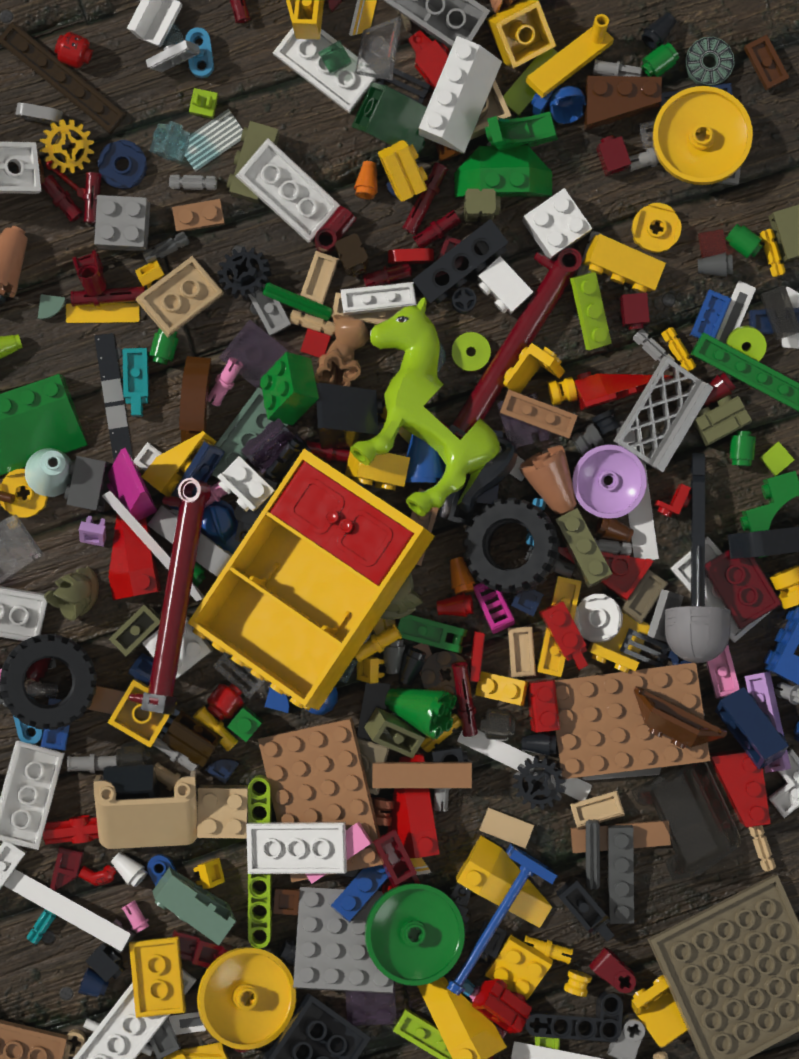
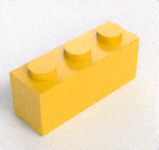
M602 234L593 236L582 264L589 266L588 270L591 272H596L599 275L605 273L610 275V280L616 283L624 284L626 282L633 285L632 289L634 291L646 293L656 290L666 263Z

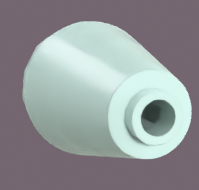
M52 448L35 452L28 459L25 466V479L28 486L36 494L42 496L56 497L63 494L66 486L71 485L72 475H69L71 459L62 451Z

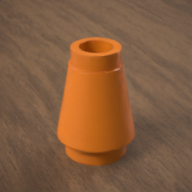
M364 161L354 186L355 195L358 198L370 200L374 199L375 194L378 193L377 164L375 162Z
M464 557L451 559V589L455 591L456 595L473 591L475 581L464 561Z

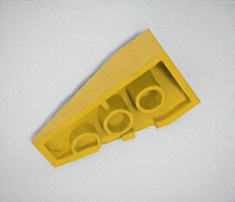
M444 976L432 983L418 986L452 1059H488L507 1048L495 1024L473 1008V1003L462 994L458 996L447 989L449 983Z

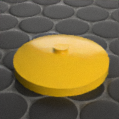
M710 86L691 87L672 96L660 109L653 128V147L661 165L675 178L694 185L715 184L732 176L745 162L753 138L751 120L744 106L730 93Z
M254 947L236 948L219 956L204 973L198 988V1012L206 1030L222 1044L240 1050L256 1049L275 1040L289 1024L296 1004V989L293 988L294 980L289 969L274 954Z

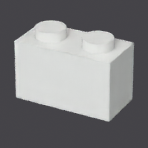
M501 256L487 267L477 279L480 282L478 287L487 296L491 294L496 299L494 303L503 313L507 311L510 315L533 294L530 287Z

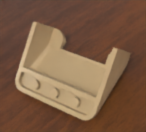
M191 771L190 776L177 780L174 786V797L116 800L114 785L109 781L102 780L101 775H96L94 779V798L98 837L103 847L107 849L178 846L192 844L197 839L196 771Z

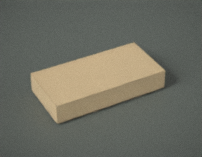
M315 251L300 295L324 305L339 258Z
M532 626L508 628L511 677L536 676Z
M617 791L570 804L577 830L586 827L587 820L596 819L599 823L625 816Z
M488 807L479 830L526 848L534 824Z

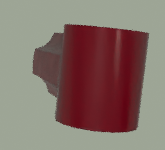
M340 205L323 228L317 231L315 247L318 252L324 254L333 252L336 241L342 239L355 223L357 218L348 209ZM323 236H328L333 242L329 246H323L320 244L319 239Z

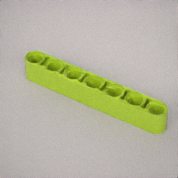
M257 775L248 786V823L272 822L271 784L265 775ZM261 781L265 783L266 791L264 793H257L253 787L255 782ZM256 806L264 807L267 812L266 816L263 818L255 816L254 808ZM248 874V940L251 946L260 949L268 945L272 935V874ZM257 880L265 882L266 890L257 891L254 888V882ZM256 905H262L266 908L267 913L259 916L255 914L253 908ZM256 930H263L267 938L257 940L254 937V932Z

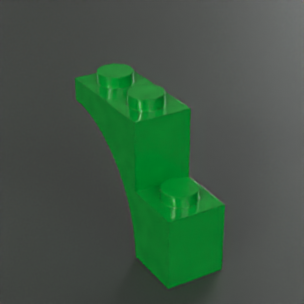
M550 111L513 119L495 116L487 119L489 126L485 127L488 141L491 143V146L495 145L498 151L527 143L529 147H534L558 140Z
M796 471L763 480L764 485H761V490L764 498L768 499L769 503L741 511L743 517H740V522L744 531L769 530L770 524L778 510L789 500L799 496V480Z

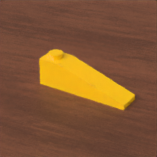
M480 835L458 872L456 881L479 896L500 906L521 870L509 858L502 847ZM527 879L508 911L540 928L552 909V905L534 884Z

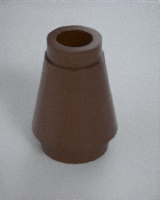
M600 517L595 533L600 534L601 538L629 543L634 530L616 518Z

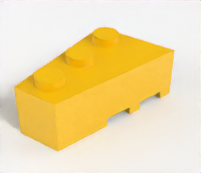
M286 0L295 38L320 40L324 0Z

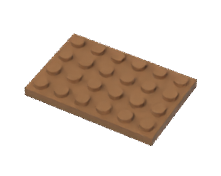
M696 663L628 671V673L617 672L556 680L555 687L560 730H556L560 766L563 768L562 777L570 779L710 761L708 742L694 747L686 745L682 749L671 743V737L665 734L662 737H658L648 731L649 726L644 723L634 693L635 687L638 686L704 719Z
M352 718L258 739L266 777L271 784V798L277 822H346V830L360 822L372 842L380 838ZM371 843L347 860V872L383 865L374 843ZM327 873V874L324 875V876L332 875V874H337V873ZM290 874L291 882L308 879L306 874Z

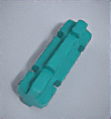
M45 909L33 926L34 929L32 928L27 935V939L33 944H38L56 915Z

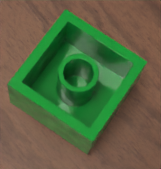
M285 352L260 379L267 420L293 425L319 399L311 358Z

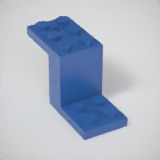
M796 605L788 611L786 616L788 622L784 629L781 628L775 637L777 643L773 651L769 650L766 654L764 669L799 686V656L794 654L799 644V605ZM799 722L794 729V734H796L794 739L799 741Z

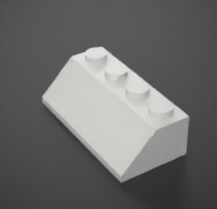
M457 36L420 123L418 135L464 154L502 61L481 45Z

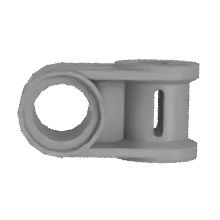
M629 1012L622 1017L621 1035L617 1040L610 1042L608 1055L617 1059L636 1058L639 1046L645 1035V1027L634 1012Z

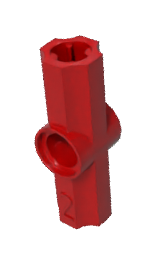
M91 815L75 816L69 818V820L47 822L43 832L45 845L72 842L73 844L85 843L99 838L96 816L91 817Z

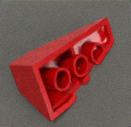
M117 514L108 576L113 600L162 591L155 555ZM148 517L139 520L138 522L151 536L150 528L147 525L149 523Z
M415 754L413 758L408 756L399 757V762H425L424 754ZM394 788L393 800L395 804L390 814L392 825L388 826L387 833L394 829L396 830L409 858L439 855L429 788Z

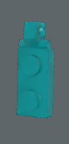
M123 348V397L126 404H131V416L142 417L143 404H148L149 398L148 348Z

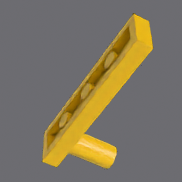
M604 14L597 15L590 29L528 75L526 83L541 98H544L609 48L614 41V38L606 32L609 18Z

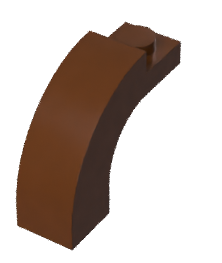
M190 356L186 358L180 399L179 430H181V443L202 431L207 434V402L211 383V358Z

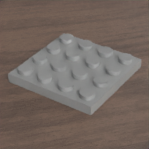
M300 887L293 988L393 994L394 981L377 969L367 952L365 944L367 917L373 905L383 895L382 891H378L349 923L331 907V904L345 889Z

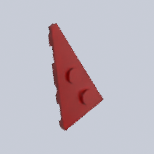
M558 547V553L572 564H575L568 549ZM601 552L613 574L610 578L600 583L627 601L654 561L648 558L642 559Z

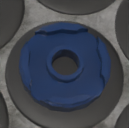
M118 140L109 143L100 152L98 168L103 180L111 187L120 190L131 189L138 185L145 177L147 159L142 149L134 142ZM123 158L129 161L128 168L124 171L117 170V161Z

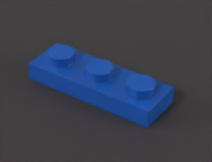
M383 865L363 868L331 904V907L349 923L389 879Z

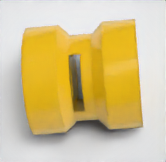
M572 377L565 378L562 382H548L549 395L553 406L559 405L562 401L566 400L569 402L577 401L576 387Z

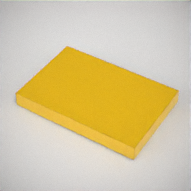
M179 936L130 941L129 950L136 1018L185 1013L186 1002Z

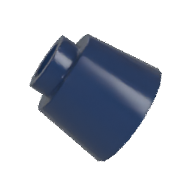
M88 967L78 993L98 997L99 994L104 996L109 981L105 982L92 968Z

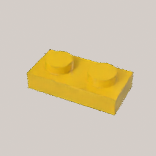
M481 671L475 695L524 706L529 681Z

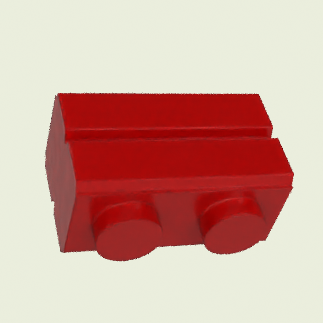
M555 680L529 681L527 698L529 715L532 717L530 720L531 731L537 733L560 730Z
M500 979L484 981L478 991L479 994L476 995L472 1007L506 1032L520 1033L525 1025L526 1018L532 1010V1007L525 1002L526 998L517 992L512 993L507 989L508 985Z

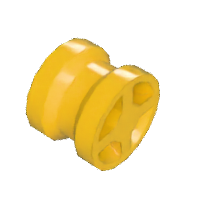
M569 969V980L565 983L563 989L573 995L587 997V985L591 983L592 976L578 970Z

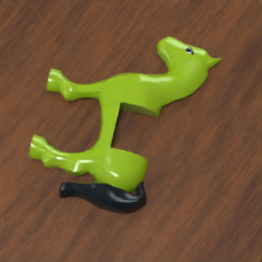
M423 297L416 306L404 307L388 320L375 325L370 331V340L373 346L379 349L396 348L405 351L400 370L392 378L384 394L387 418L383 429L377 436L368 441L356 442L350 447V451L359 462L364 465H370L376 455L387 454L393 448L394 440L400 427H404L435 449L446 464L442 478L434 487L424 492H413L406 499L409 508L419 516H425L432 508L442 507L450 494L463 488L466 474H471L457 504L464 512L470 513L476 499L484 492L497 486L515 467L518 455L517 446L509 439L498 437L482 419H479L461 439H458L424 407L444 384L437 376L440 342L434 324L425 314L427 301Z

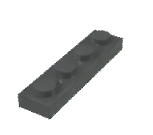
M609 825L607 826L609 924L634 923L633 826Z

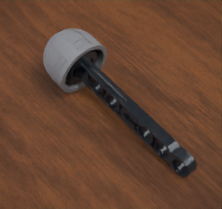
M692 453L691 606L674 607L665 610V635L669 647L678 657L688 662L703 663L718 657L726 648L730 638V610L718 607H705V453Z

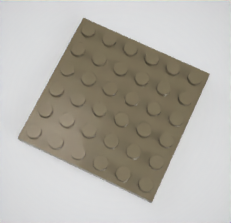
M774 874L647 939L700 1059H748L799 1032V922L778 875Z

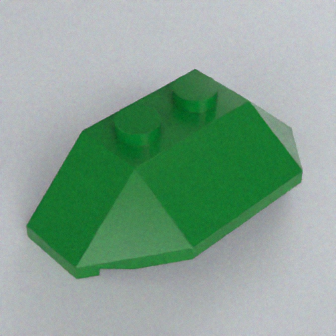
M528 145L517 146L503 151H498L496 146H479L454 173L455 198H465L467 189H479L480 191L482 189H494L496 196L552 197V171Z

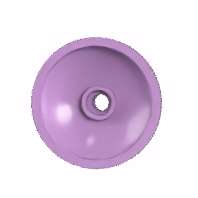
M610 444L597 446L580 458L573 472L572 484L576 499L586 511L601 518H618L630 513L641 502L645 494L647 478L644 466L635 454L621 446ZM606 476L612 477L611 484L607 485L604 483Z

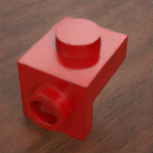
M679 484L669 505L656 500L654 506L659 508L657 512L671 517L672 514L679 515L682 507L686 508L690 502L692 495L689 494L691 487Z

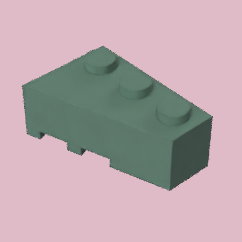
M170 867L152 891L155 903L164 910L169 909L180 920L194 927L217 945L221 944L236 922L231 907L227 902Z

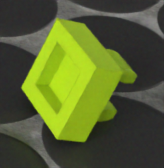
M194 88L189 113L214 119L218 93Z

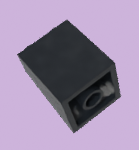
M316 383L319 396L317 400V420L321 449L351 447L356 442L368 441L381 432L384 426L383 421H378V414H383L382 399H377L376 390Z

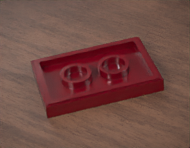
M727 550L705 563V574L725 608L730 610V616L738 629H742L782 605L754 557L730 559V552Z

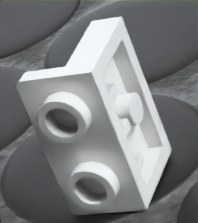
M240 456L223 473L217 476L221 480L218 485L228 494L233 492L239 498L236 502L246 512L249 509L255 512L275 491Z

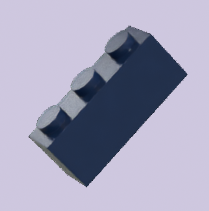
M744 687L720 700L715 712L759 770L784 755L788 748L785 737L775 729L770 717L762 712L757 705L755 697L748 693Z

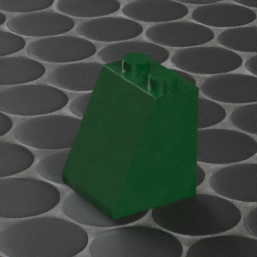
M372 82L351 127L389 146L404 140L409 146L413 144L417 154H419L425 145V138L418 135L419 126L427 107L388 86Z

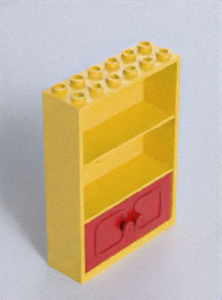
M303 449L188 621V624L194 627L192 631L194 634L202 639L206 638L213 642L211 645L218 651L231 655L232 661L242 667L252 668L250 673L256 678L271 682L270 687L281 695L291 696L290 702L301 709L305 708L308 711L311 708L319 710L435 536L423 526L306 449Z

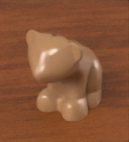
M336 314L333 316L336 340L330 345L327 353L319 357L316 365L315 381L316 383L350 387L351 381L361 375L360 364L357 360H354L355 350L363 347L370 340V332L363 320L353 316L343 317Z

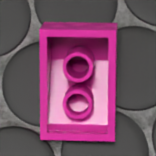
M121 449L107 474L111 482L107 484V487L115 497L117 496L118 500L132 516L139 521L156 513L157 509L139 469L127 449Z

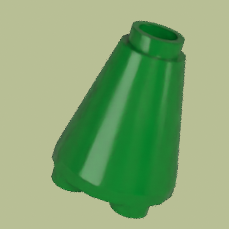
M391 688L386 695L385 706L389 707L393 713L427 737L438 739L444 731H450L453 725L451 713L456 704L457 697L443 690Z

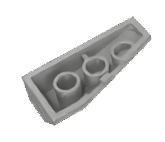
M383 0L450 49H452L457 36L472 41L490 10L475 0Z

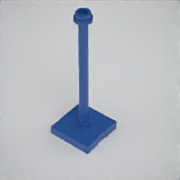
M511 843L506 853L509 858L521 865L519 868L521 871L454 980L449 979L447 989L458 996L461 992L465 991L462 985L528 877H532L535 873L553 884L557 877L551 868Z

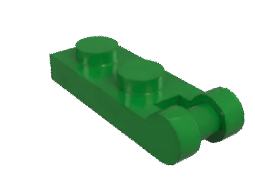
M410 614L400 618L398 630L404 639L461 654L464 647L461 646L462 641L468 632L467 629ZM447 632L454 634L452 643L445 642Z

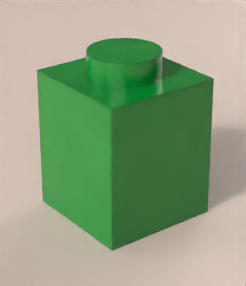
M244 706L227 727L247 742L264 720L247 706Z

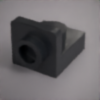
M483 922L482 927L478 933V936L474 942V945L471 946L469 953H471V951L475 947L476 943L478 942L479 938L481 937L489 922ZM499 927L497 928L478 959L479 962L491 963L497 957L507 931Z

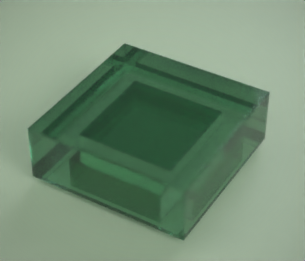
M340 40L318 52L330 75L352 64Z

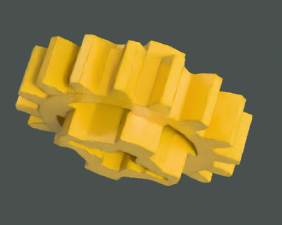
M64 119L59 120V126L51 123L52 130L43 131L47 138L40 139V142L45 144V147L40 149V152L47 153L43 160L45 162L52 161L50 167L52 169L60 166L59 170L61 173H64L66 168H68L70 173H74L75 166L80 170L84 169L82 162L90 163L87 154H94V151L89 149V145H92L94 141L87 140L90 131L82 132L83 124H78L75 127L74 120H69L68 125H66ZM69 130L77 133L81 139L76 140L73 138ZM58 133L59 138L55 144H51L53 137ZM65 140L67 143H72V148L68 149L69 153L67 150H62ZM79 149H82L80 157L76 160V153ZM53 153L63 156L65 163L56 159Z

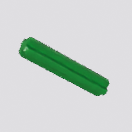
M266 283L263 289L264 296L325 321L329 320L332 315V308L274 284Z

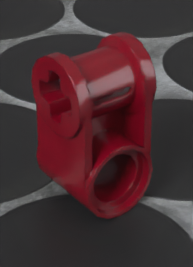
M92 250L91 254L80 258L73 257L77 275L87 295L97 296L103 293L106 289V282L103 274V265L97 250Z
M604 947L589 965L594 973L603 980H606L619 992L629 993L634 990L636 979L633 971L608 948ZM628 975L629 982L623 981L621 983L619 977L625 978Z

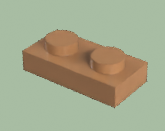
M220 199L172 207L177 233L225 225Z

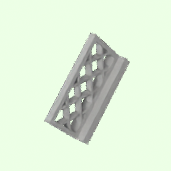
M664 356L615 437L614 442L636 455L648 466L664 472L714 387L701 381L676 362ZM669 365L673 369L674 378L664 380V371ZM685 379L691 380L692 382L687 391L682 392L680 381ZM675 383L676 394L667 397L665 385ZM660 388L661 399L652 402V391ZM677 399L675 411L669 413L668 402ZM662 404L663 416L654 418L653 407ZM647 409L648 420L639 423L638 415L640 411ZM664 421L665 428L662 433L656 435L655 423ZM649 425L651 437L641 439L640 428ZM634 430L636 441L629 444L625 443L623 440L627 433ZM652 442V449L648 456H645L642 444Z

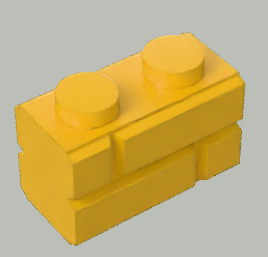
M401 140L377 153L394 193L400 201H405L413 197V195L427 190L424 181L428 180V177L422 166L418 168L415 160L419 156L413 144L409 146L404 140Z

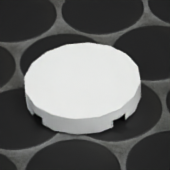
M604 594L586 596L576 607L574 622L583 638L594 643H603L611 640L618 634L622 626L623 614L620 606L614 599Z

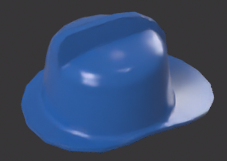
M223 500L215 501L204 509L201 533L223 549L234 554L241 543L235 539L238 520H236L234 510L230 504Z

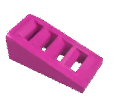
M480 583L474 586L473 591L492 633L495 634L513 626L515 620L502 592L494 590V592L481 596V592L490 588ZM498 597L497 601L488 605L485 604L486 601ZM502 606V610L490 615L489 611ZM506 615V619L494 623L493 620Z

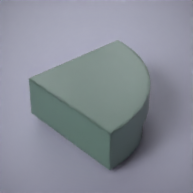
M41 294L38 319L45 320L55 316L64 308L66 298Z

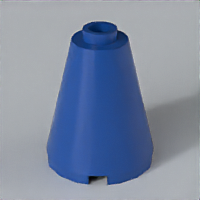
M412 434L406 456L410 457L405 482L438 483L445 472L446 464L435 449Z

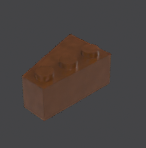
M587 76L585 81L584 132L597 126L613 123L619 119L629 118L657 109L661 103L662 77Z

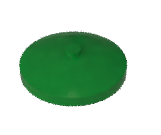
M408 883L387 891L373 905L365 925V944L372 962L386 977L404 985L419 986L440 979L456 964L464 945L465 929L459 909L445 893L426 884Z

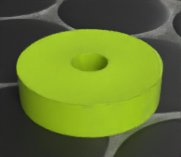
M752 326L736 328L730 333L726 341V345L758 362L766 352L767 345L763 334ZM745 342L751 344L747 350L742 349V344Z
M467 332L460 335L454 341L451 355L458 368L467 372H475L482 369L488 363L491 349L489 342L484 336L475 332ZM468 348L475 349L476 354L474 356H468L466 350Z

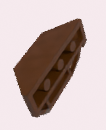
M638 686L634 689L644 723L649 726L648 731L658 737H662L663 734L671 737V743L682 749L686 745L689 747L698 746L723 738L727 734L726 730Z

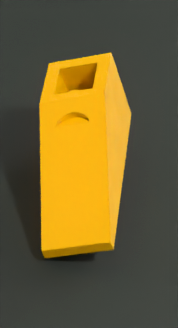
M202 431L157 456L141 477L159 492L170 497L203 442L214 445L217 441Z

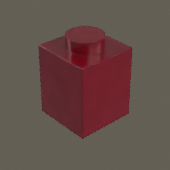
M614 135L601 139V143L598 144L596 151L605 177L629 169L631 161L622 136L615 138Z
M647 292L624 294L620 297L622 327L629 326V330L644 329L643 325H647L650 322Z

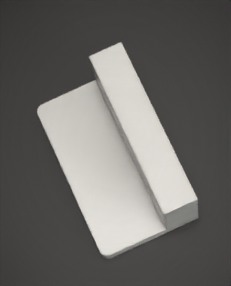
M141 0L127 29L138 39L161 47L182 8V4L177 0Z

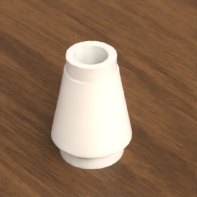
M119 852L111 861L127 885L131 884L134 888L148 874L144 870L145 866L122 852Z

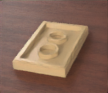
M191 256L140 294L136 301L163 333L169 337L222 297L224 292L198 261Z

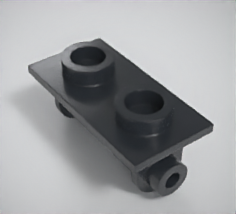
M298 434L292 440L287 441V445L279 454V457L270 467L266 468V478L271 481L275 478L281 484L303 449L311 452L310 448Z

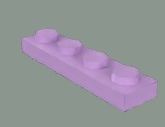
M770 671L745 676L748 693L755 697L759 708L770 717L772 725L784 736ZM787 750L781 758L764 767L765 773L791 769Z

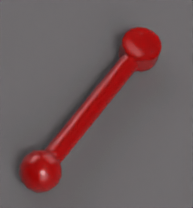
M48 161L46 168L54 171L77 191V195L80 198H83L85 189L79 188L66 175L61 173L59 169L50 168L52 161Z

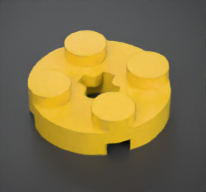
M652 203L643 207L635 215L631 230L635 244L640 246L641 249L650 253H660L668 251L678 241L682 226L672 207L663 203ZM659 222V227L663 228V231L653 234L650 225Z
M16 469L9 472L2 483H0V491L15 495V501L12 504L0 501V504L5 510L16 517L28 518L35 516L47 505L49 497L36 494L28 486L25 479V469ZM23 486H25L26 490L30 491V495H27L26 500L17 495V492H20Z

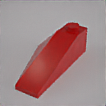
M591 371L577 375L578 380H575L574 383L580 410L582 411L641 393L652 375H591ZM664 375V380L674 378L673 375Z

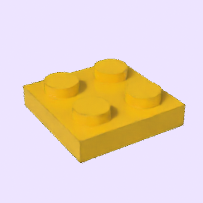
M510 935L498 952L497 957L486 970L485 976L492 980L500 979L508 985V990L517 992L528 1000L552 966L553 960Z

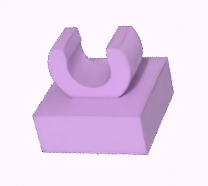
M88 516L86 522L81 521L79 527L80 542L104 547L106 541L105 519L101 518L99 525L92 523V516Z

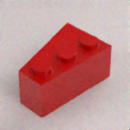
M744 749L709 753L710 761L740 823L745 827L771 824L763 768L759 770Z

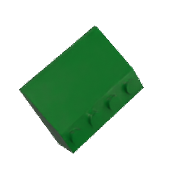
M57 374L0 394V476L16 469L25 468L28 459L39 450L52 448L68 453L88 446L64 376Z

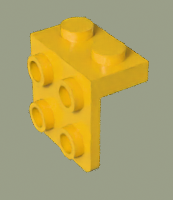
M531 343L529 347H525L521 351L516 365L506 372L503 384L509 390L520 394L540 366L559 379L565 370L560 365L562 361L556 357L557 355L547 347H544L542 350Z
M622 613L623 622L618 634L611 640L603 643L590 642L587 651L593 653L592 659L604 664L606 660H610L616 663L614 668L628 673L629 669L636 671L639 662L637 658L620 651L627 632L630 628L647 636L650 625L644 621L639 624L627 614ZM632 636L631 639L642 645L645 641L636 636ZM630 644L627 648L638 654L641 651V649L636 648Z
M661 975L653 982L654 985L647 990L643 988L633 995L632 1010L657 1045L663 1048L688 1030L664 976Z

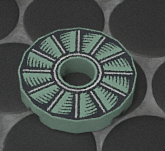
M703 37L695 41L688 49L685 58V69L689 78L701 86H713L723 83L730 76L734 67V54L730 46L716 37ZM706 56L713 57L716 61L715 67H706L703 63V58Z

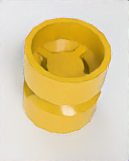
M799 565L772 575L770 579L775 590L780 591L778 598L782 603L783 609L799 605Z

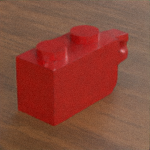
M419 30L409 38V43L416 54L415 68L434 91L450 51L443 43L439 44L436 39L431 41Z
M559 601L540 611L539 613L562 656L567 661L573 659L579 670L588 666L583 656V653L587 651L585 647L587 645L565 603Z

